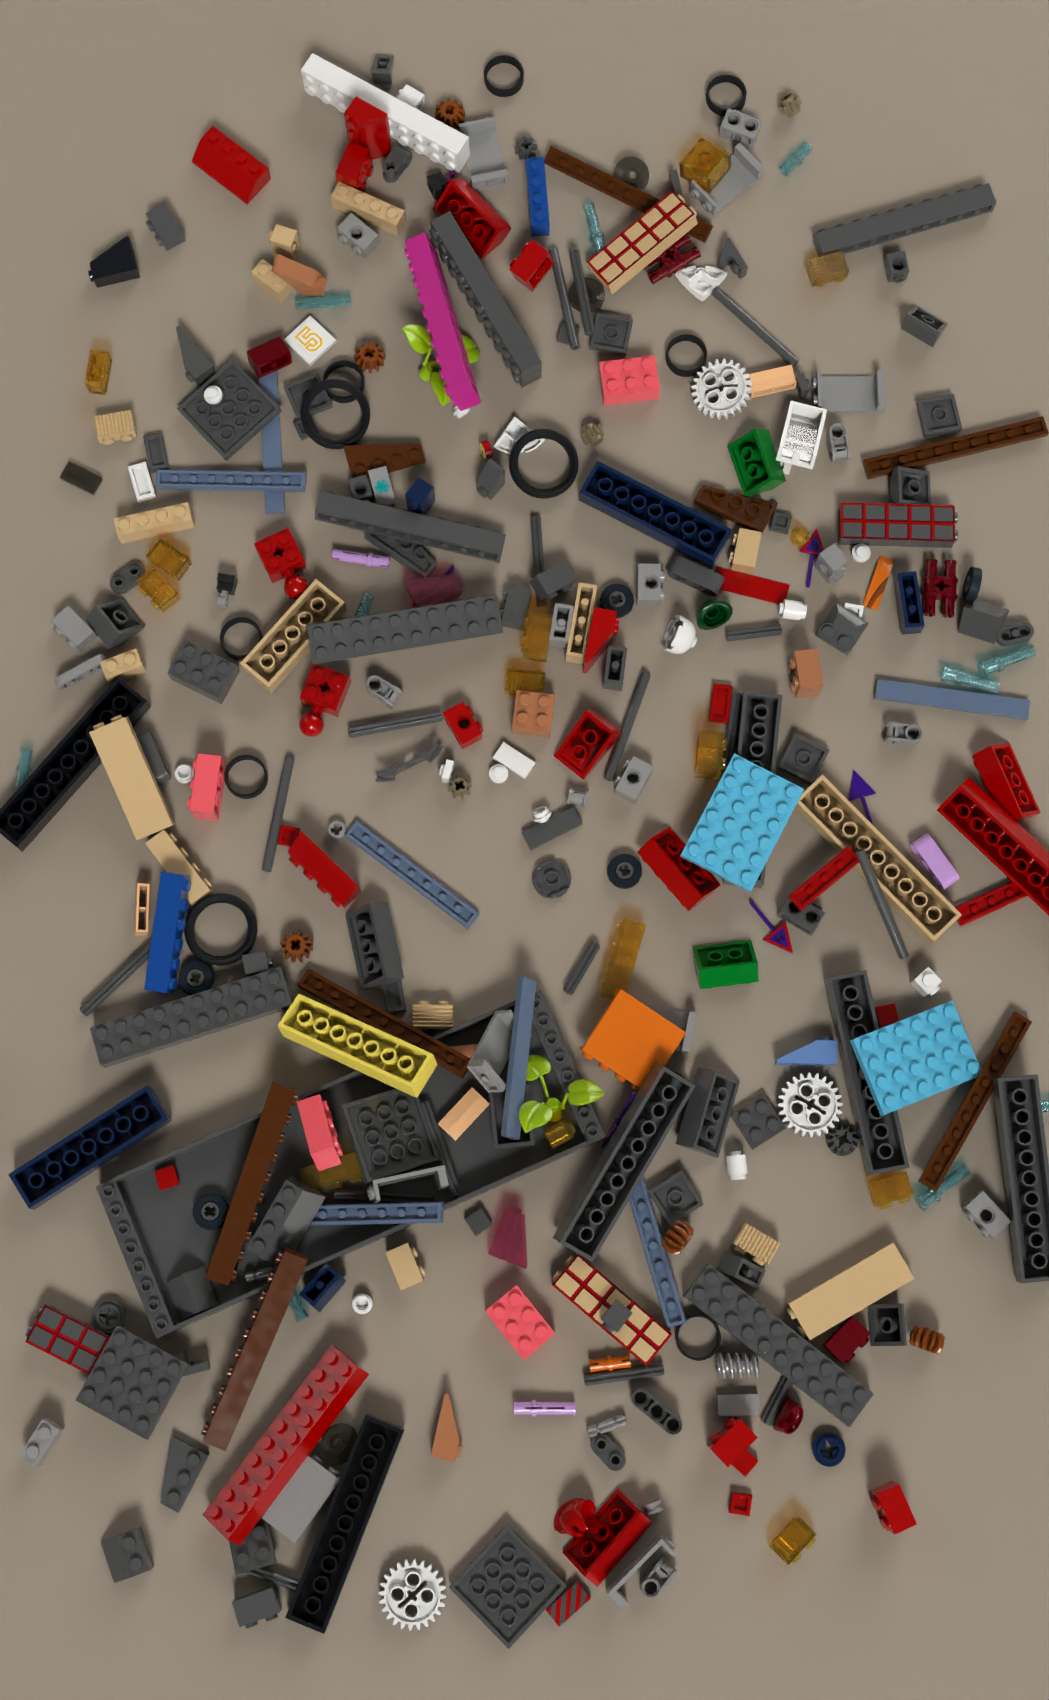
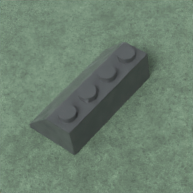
M368 903L346 914L361 990L392 984L403 979V969L388 903Z
M698 1067L693 1082L695 1088L688 1099L676 1144L718 1158L740 1081L716 1070Z
M292 1175L285 1180L246 1249L261 1259L275 1263L278 1252H283L285 1247L296 1251L326 1196Z

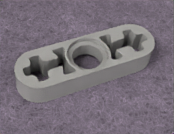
M104 654L96 655L58 676L55 679V683L59 690H65L102 670L100 662L106 660Z

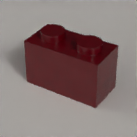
M280 336L246 351L249 364L259 379L292 364L290 351Z
M850 1316L822 1345L840 1363H848L856 1355L854 1351L858 1347L863 1348L869 1342L868 1336L871 1333L854 1316Z

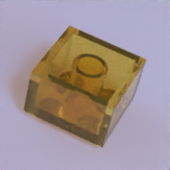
M700 138L680 161V177L690 183L694 179L704 191L711 193L731 169V153Z
M530 611L529 617H525L524 634L526 636L522 635L521 652L524 653V659L547 662L553 619L552 614Z
M700 731L697 739L695 778L718 779L720 774H723L726 758L722 757V755H724L727 745V739L723 738L724 732Z

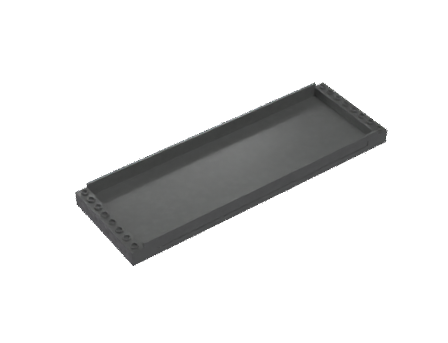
M541 991L535 992L529 1055H540L550 1062L551 1071L543 1075L549 1097L556 1098L562 1103L565 1094L569 1093L568 1086L572 1082L580 1080ZM515 1001L433 1036V1038L449 1047L479 1044L495 1011L511 1010L514 1012ZM509 1058L499 1076L505 1084L507 1082ZM438 1065L419 1094L421 1103L430 1101L438 1123L472 1087L490 1103L489 1093L470 1070L462 1079ZM356 1070L298 1096L297 1101L318 1094L321 1095L323 1101L327 1100L333 1115V1124L339 1137L337 1139L343 1152V1156H340L342 1164L318 1171L309 1151L296 1101L295 1107L290 1106L288 1112L292 1114L288 1126L284 1125L282 1133H285L282 1145L277 1144L275 1152L279 1153L275 1165L271 1164L268 1171L272 1172L269 1183H264L262 1191L265 1194L262 1203L257 1202L255 1210L259 1212L255 1223H250L248 1230L252 1232L249 1241H244L242 1249L245 1250L242 1261H237L235 1269H238L235 1282L230 1281L228 1286L210 1280L219 1305L182 1321L166 1282L204 1266L206 1271H208L223 1226L216 1230L201 1228L193 1218L194 1204L199 1197L214 1193L222 1196L230 1207L262 1112L96 1186L156 1339L260 1294L263 1289L267 1290L269 1285L266 1282L267 1279L247 1283L245 1273L250 1271L256 1272V1270L269 1267L275 1268L277 1264L261 1259L246 1248L285 1180L292 1175L325 1195L326 1199L322 1205L373 1204L334 1200L335 1190L367 1191L368 1186H370V1183L365 1184L339 1107L343 1104L396 1088ZM538 1077L532 1081L526 1080V1084H529L530 1101L546 1103L540 1078ZM567 1099L565 1109H562V1118L559 1121H549L533 1129L535 1146L495 1150L489 1105L456 1141L439 1126L462 1190L460 1196L452 1198L448 1187L436 1190L433 1175L379 1186L378 1189L379 1192L433 1195L434 1202H443V1211L599 1142L605 1139L606 1136L591 1103L577 1106L570 1104ZM435 1161L395 1175L437 1167L440 1164L439 1161ZM175 1165L180 1185L160 1191L154 1171ZM208 1207L206 1209L208 1211L206 1212L207 1216H214L216 1214L214 1213L216 1211L215 1207ZM413 1224L309 1226L296 1249L297 1252L308 1256V1261L302 1274Z

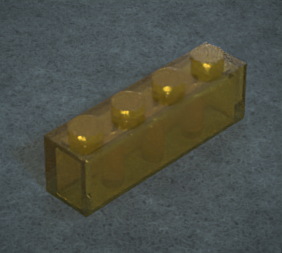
M623 918L622 923L618 922L615 934H618L617 942L612 941L609 952L613 953L611 961L607 960L604 971L607 972L606 979L601 978L598 989L602 991L601 996L613 999V993L616 988L627 992L645 931V924Z
M355 1152L340 1156L342 1164L318 1171L315 1164L299 1169L302 1181L320 1193H323V1189L331 1187V1190L343 1186L342 1183L350 1181L351 1184L362 1181L363 1176Z

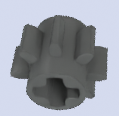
M523 137L520 141H516L515 154H519V160L536 157L537 144H533V138Z

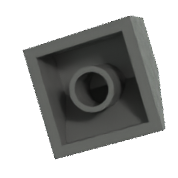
M123 598L96 605L86 619L108 649L124 644L145 627Z
M141 1526L101 1542L114 1583L129 1579L154 1567Z

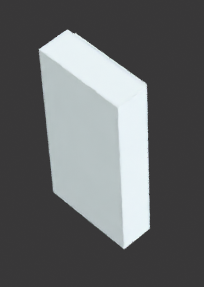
M146 461L128 466L138 503L156 498Z
M505 742L502 743L493 756L495 761L504 765L524 780L536 764Z

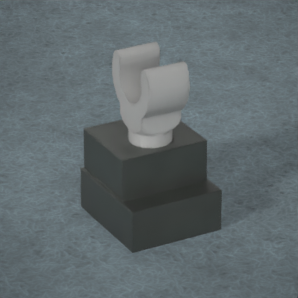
M218 573L216 589L220 594L217 604H219V607L226 608L228 594H235L238 580L233 575Z

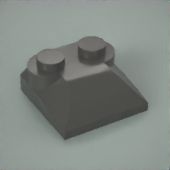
M899 466L894 468L890 476L892 504L931 505L930 471Z
M836 603L815 635L848 656L869 623Z

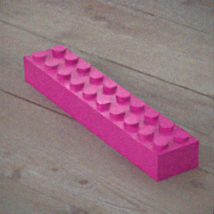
M424 232L405 240L407 248L404 251L408 260L410 259L411 261L408 265L411 273L415 275V278H413L414 285L420 292L417 296L420 303L424 306L421 310L424 318L428 320L426 324L427 330L433 337L430 341L433 349L437 351L435 358L438 365H441L442 368L439 372L442 380L446 382V385H444L447 396H450L452 404L454 406L457 405L459 410L463 411L480 404L481 400L438 254Z

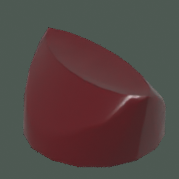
M790 1396L782 1404L773 1426V1430L785 1434H791L796 1431L801 1424L804 1412L803 1408Z

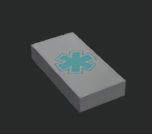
M383 466L368 470L376 504L390 505L396 503L387 467Z

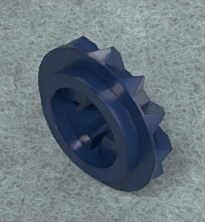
M823 1433L817 1436L812 1444V1453L816 1461L821 1465L827 1467L835 1466L845 1456V1444L834 1433ZM826 1441L830 1446L837 1447L831 1451V1458L827 1452H820L826 1448Z

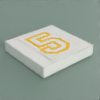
M309 316L284 339V343L311 367L336 343V339L315 319Z

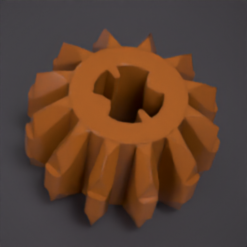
M448 98L447 102L441 100L440 105L436 106L434 115L436 120L451 128L459 129V124L464 122L465 111L462 103L458 104L456 99L451 102Z
M368 340L367 345L361 342V348L356 347L354 360H356V365L361 367L363 372L367 369L369 373H372V369L379 371V366H384L383 360L386 359V355L383 353L384 348L382 346L378 347L377 341L373 345L370 340Z
M291 930V937L284 934V938L287 941H280V945L285 946L280 949V952L286 953L284 956L286 960L291 957V962L295 963L298 958L299 962L302 963V956L309 958L310 956L307 951L313 952V948L309 946L313 941L312 939L307 940L309 937L308 933L302 936V930H298L297 935H295V932ZM300 942L301 948L299 950L295 948L294 950L293 944Z
M681 1219L675 1221L664 1235L662 1247L673 1255L680 1254L691 1240L694 1229Z
M919 1325L913 1327L909 1336V1343L912 1346L936 1354L941 1353L945 1344V1336L942 1333Z

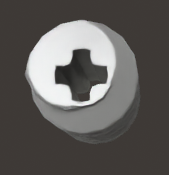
M734 1352L732 1358L729 1353H726L723 1359L722 1354L718 1353L716 1356L717 1379L719 1373L722 1374L723 1379H726L727 1373L730 1374L731 1379H734L735 1373H738L740 1379H742L744 1373H746L748 1379L751 1378L752 1373L755 1374L756 1378H759L758 1356L756 1358L754 1352H750L748 1358L746 1353L742 1352L739 1358L738 1353Z

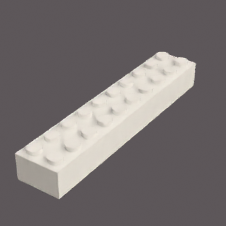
M313 53L302 67V80L307 94L320 98L325 104L335 106L342 113L347 110L356 96L388 114L390 138L398 140L403 146L413 148L418 154L428 156L435 163H441L448 170L460 173L470 156L468 136Z

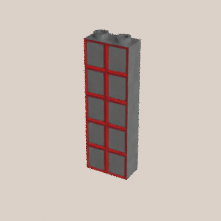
M841 502L838 508V545L865 544L867 546L952 548L958 539V530H955L958 513L955 512V506Z
M50 1304L41 1306L35 1315L37 1320L34 1326L31 1325L25 1336L27 1339L25 1342L90 1374L111 1335Z

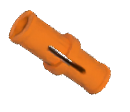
M608 1355L607 1358L589 1359L590 1373L631 1368L630 1355L617 1357Z

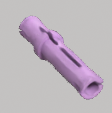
M333 548L332 560L386 569L389 568L390 556L375 555L373 552L368 554Z
M532 1400V1402H514L513 1412L514 1415H532V1417H536V1415H575L576 1405L575 1401L536 1402V1400ZM525 1407H542L543 1409H525ZM546 1407H564V1409H546Z

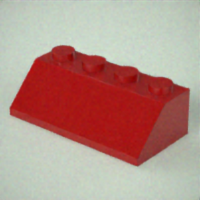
M356 96L344 113L348 143L350 141L369 148L372 160L387 157L392 149L388 114Z
M214 126L200 139L192 163L248 205L270 181L271 177L267 166Z
M464 178L450 180L433 207V210L439 216L449 211L451 212L474 252L481 259L499 246L512 229Z
M1010 743L991 745L972 755L974 765L979 770L982 783L990 797L1016 822L1041 813Z
M669 827L650 838L637 853L654 871L655 875L662 880L667 889L675 895L680 904L689 911L714 892L720 884L709 871L680 857L686 845Z
M303 832L298 835L287 852L290 856L288 860L296 868L300 866L304 870L302 873L310 881L314 879L318 883L316 887L323 894L327 892L331 895L332 898L330 900L337 907L341 905L345 909L361 893L359 886Z
M618 1488L595 1514L599 1522L598 1532L591 1534L588 1530L584 1531L583 1537H575L562 1552L583 1576L597 1587L653 1523Z

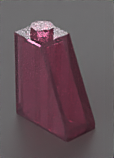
M453 575L415 578L403 581V586L416 607L448 602L462 593L461 588H463L461 581L458 578L455 579Z
M511 1206L510 1209L505 1208L488 1254L526 1269L525 1215L521 1214V1209Z

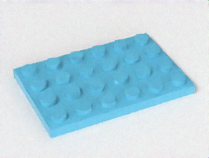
M734 753L680 857L751 893L804 789Z
M953 1000L850 1040L880 1116L974 1079L981 1070Z

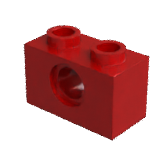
M463 701L443 712V718L462 750L482 739L481 732L484 731L479 721L475 722L472 718L474 713L470 706H465ZM462 721H467L469 726L461 728L459 724Z

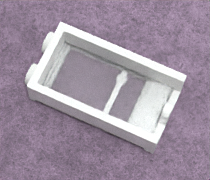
M790 401L776 461L813 469L827 409Z

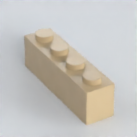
M338 182L331 195L333 208L348 215L352 213L358 219L398 236L406 222L405 210L344 183Z
M188 502L113 518L116 534L121 544L195 528L192 510Z
M578 583L565 662L584 665L598 585Z
M163 829L145 844L167 873L190 876L191 889L188 892L187 899L194 906L199 900L213 894L210 891L212 886L206 878L201 879L198 875L201 871L196 864L188 862L186 858L189 855L183 847L179 849L176 846L177 839L171 832L167 834Z

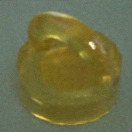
M797 525L792 530L790 538L794 545L801 547L807 543L811 535L806 528Z

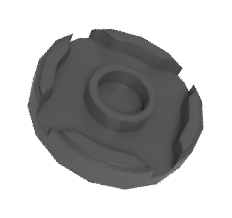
M556 860L543 861L536 867L533 873L534 889L544 898L555 899L563 896L571 884L569 869L565 864Z

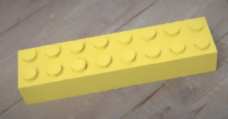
M299 993L277 1025L283 1037L416 1098L437 1066L432 1053Z

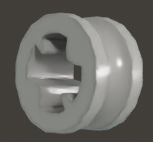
M334 821L330 823L328 832L333 839L339 840L345 836L346 828L342 822ZM335 826L342 828V831H339V835H336L335 832L332 833Z
M656 1499L643 1505L644 1508H647L646 1515H652L664 1510V1507L660 1505L661 1499Z

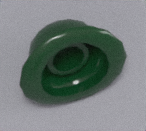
M717 599L706 600L699 609L697 616L698 627L703 630H712L720 627L731 618L733 608L724 601Z

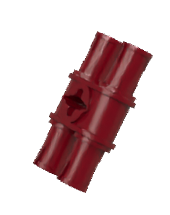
M688 233L643 269L645 270L656 262L660 263V268L648 273V278L653 285L666 276L672 277L677 271L686 268L687 264L701 257L700 251L697 250L696 246L684 254L679 253L678 250L691 243Z
M931 558L925 560V575L922 578L923 593L921 594L924 600V616H928V614L929 617L935 616V600L943 601L942 617L946 618L948 615V618H953L955 616L954 604L958 599V595H956L958 578L956 577L957 561L952 560L950 564L951 560H945L944 576H937L938 560L933 559L932 563Z

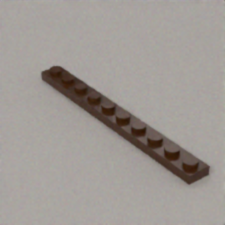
M550 146L544 160V164L643 213H646L660 201V199ZM696 218L698 224L687 233L706 243L714 226Z
M1044 416L865 459L862 463L867 480L892 474L893 469L897 466L914 469L1045 437L1049 432Z
M309 968L298 982L299 988L347 1015L432 1053L437 1065L463 1079L468 1072L467 1065L471 1058Z
M1017 1012L1012 1013L917 1182L934 1192L938 1190L994 1090L992 1078H1000L1032 1021Z

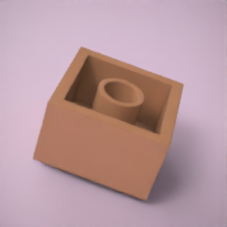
M818 648L794 651L793 656L790 657V663L787 664L788 673L792 674L793 680L790 682L791 692L795 693V698L818 696L823 687Z
M516 690L512 733L550 738L555 695Z

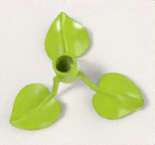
M407 325L401 331L405 334L409 345L419 354L427 353L425 360L422 362L423 367L419 370V376L423 381H430L442 406H445L451 399L450 396H447L444 389L446 382L442 380L439 372L441 365H438L436 361L428 362L432 351L430 347L432 336L426 328L420 325ZM462 335L469 363H475L480 357V350L473 340Z
M529 1055L526 1080L532 1081L538 1077L540 1078L547 1102L538 1103L531 1100L524 1103L519 1110L521 1127L527 1133L549 1121L557 1122L562 1118V1109H565L567 1099L572 1105H585L603 1097L604 1092L592 1081L580 1079L568 1086L569 1093L565 1094L562 1103L556 1098H550L543 1075L551 1071L550 1062L543 1056Z

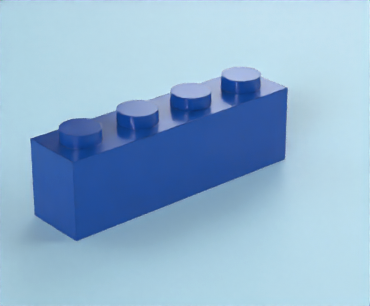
M544 157L526 159V181L531 237L548 236L550 224Z

